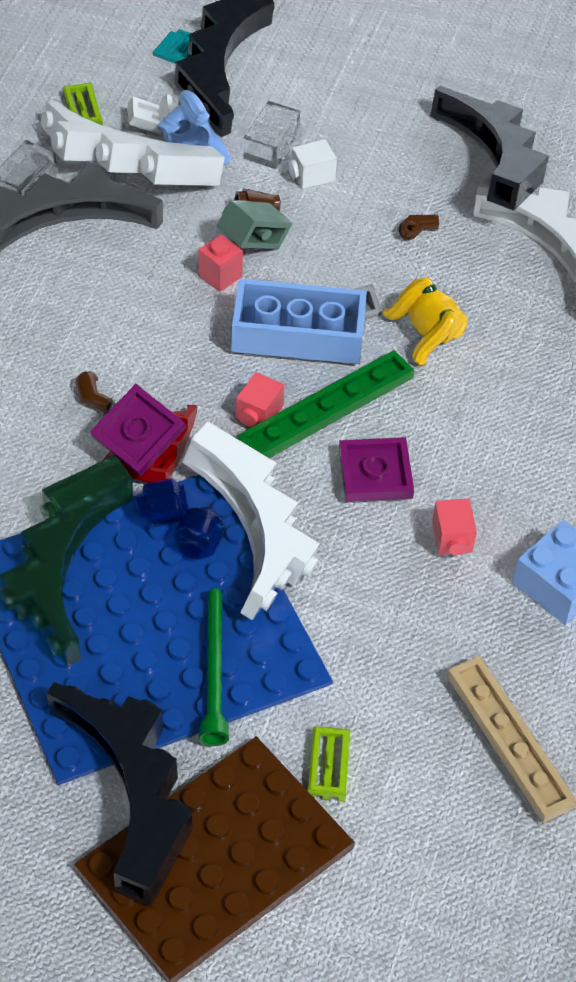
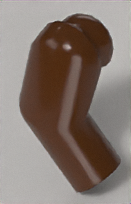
M438 214L409 215L399 226V234L402 238L411 240L423 230H438L439 216Z
M90 371L81 372L75 381L80 402L103 413H108L112 407L113 399L97 391L96 381H98V377L96 374Z

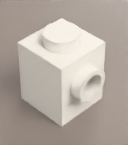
M326 139L292 147V160L288 163L289 171L292 178L297 179L302 189L335 181L337 158Z

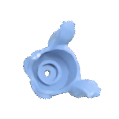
M183 90L179 95L178 106L157 125V128L163 133L165 141L187 145L212 146L225 157L224 164L230 163L231 157L221 139L211 128L208 122L210 115L206 112L203 103L191 91Z

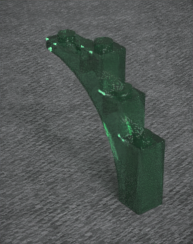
M115 455L42 489L43 504L40 505V510L45 520L21 531L23 546L20 547V553L25 563L0 575L2 585L0 600L7 611L12 609L19 620L30 616L37 630L43 629L46 633V640L52 653L55 656L61 655L67 666L81 660L79 639L67 618L63 603V589L68 568L78 547L91 530L111 512L133 500V478Z

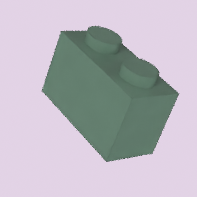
M230 200L222 212V217L217 227L239 247L279 249L293 223L270 203Z

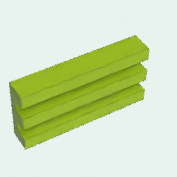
M92 83L63 87L67 109L76 113L71 93L75 92L81 116L103 125ZM81 91H86L94 117L89 118Z
M313 726L308 792L314 798L315 795L323 796V800H330V797H338V801L345 802L351 729ZM320 736L327 737L324 786L316 785ZM335 737L342 738L339 787L331 786Z

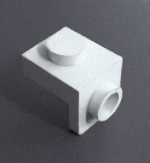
M166 94L159 105L132 96L128 103L129 125L161 135L162 132L157 128V125L174 109L172 96Z

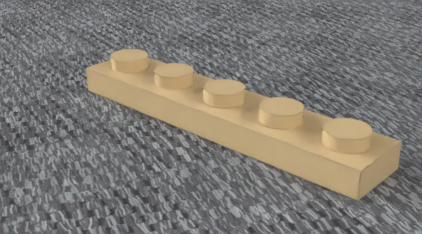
M478 656L448 669L447 678L541 822L545 823L575 809L576 798L482 658Z

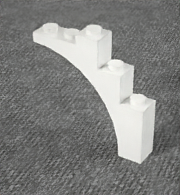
M58 101L46 102V109L41 115V125L43 130L51 137L53 151L64 161H97L108 172L142 173L153 184L220 185L225 157L212 146L165 142L121 132L83 118L64 107Z
M478 186L473 216L499 222L517 229L538 241L557 257L568 270L576 285V219L566 217L570 192L540 187L538 195L531 194L513 211L487 201L489 188Z
M207 421L192 438L182 462L204 477L223 495L238 515L248 535L253 553L254 578L250 594L240 613L253 620L260 609L267 612L278 594L274 591L275 588L282 591L287 582L295 586L302 575L307 578L310 576L318 562V559L313 556L320 543L293 528L297 518L292 516L298 502L272 487L276 478L272 477L271 474L277 463Z

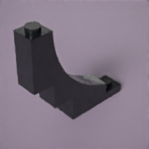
M219 0L203 6L201 30L189 34L188 57L176 61L174 84L181 92L183 90L191 91L201 100L206 112L210 115L209 124L221 137L231 133L232 120L234 118L233 109L229 105L230 86L226 78L225 66L229 57L241 42L258 30L272 24L275 8L273 0Z

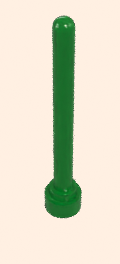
M212 588L208 592L207 715L203 717V721L199 724V740L208 746H221L229 741V723L222 715V592L218 588Z

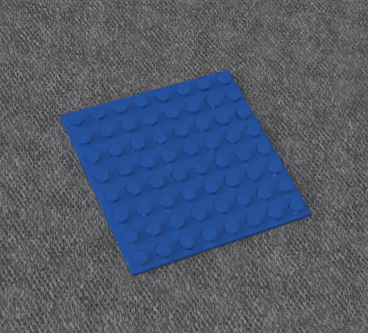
M200 474L0 540V652L58 786L113 766V763L88 736L75 726L49 713L47 692L53 682L64 686H75L83 693L92 697L111 700L118 707H122L128 696L154 703L162 709L164 730L153 749L162 748L199 734V724L203 721V717L207 715L208 592L212 588H218L222 592V715L228 723L330 686L333 683L284 589L281 591L275 588L274 591L278 594L267 612L260 609L253 620L240 613L250 594L254 578L253 553L248 535L238 515L223 495Z

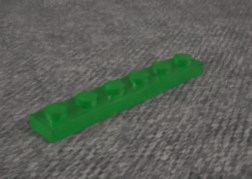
M392 350L237 435L236 439L264 456L271 458L413 379L414 369L395 350Z

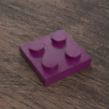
M135 383L90 431V434L141 477L187 427L184 421Z
M406 437L339 440V455L346 502L413 499L414 485Z

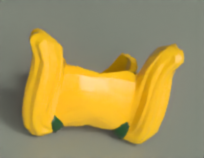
M429 277L413 280L401 292L394 304L382 312V315L389 320H397L409 314L410 322L417 332L423 336L412 355L417 365H426L427 357L441 342L446 344L453 339H458L463 335L468 324L467 316L459 309L457 303L447 294L437 290L436 285L433 284Z

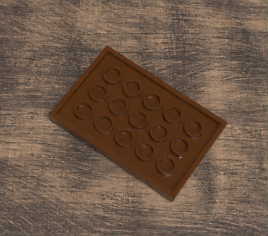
M256 736L167 798V800H179L189 809H192L193 830L152 907L115 891L113 872L125 847L129 826L74 864V870L166 982H177L353 850L355 841Z

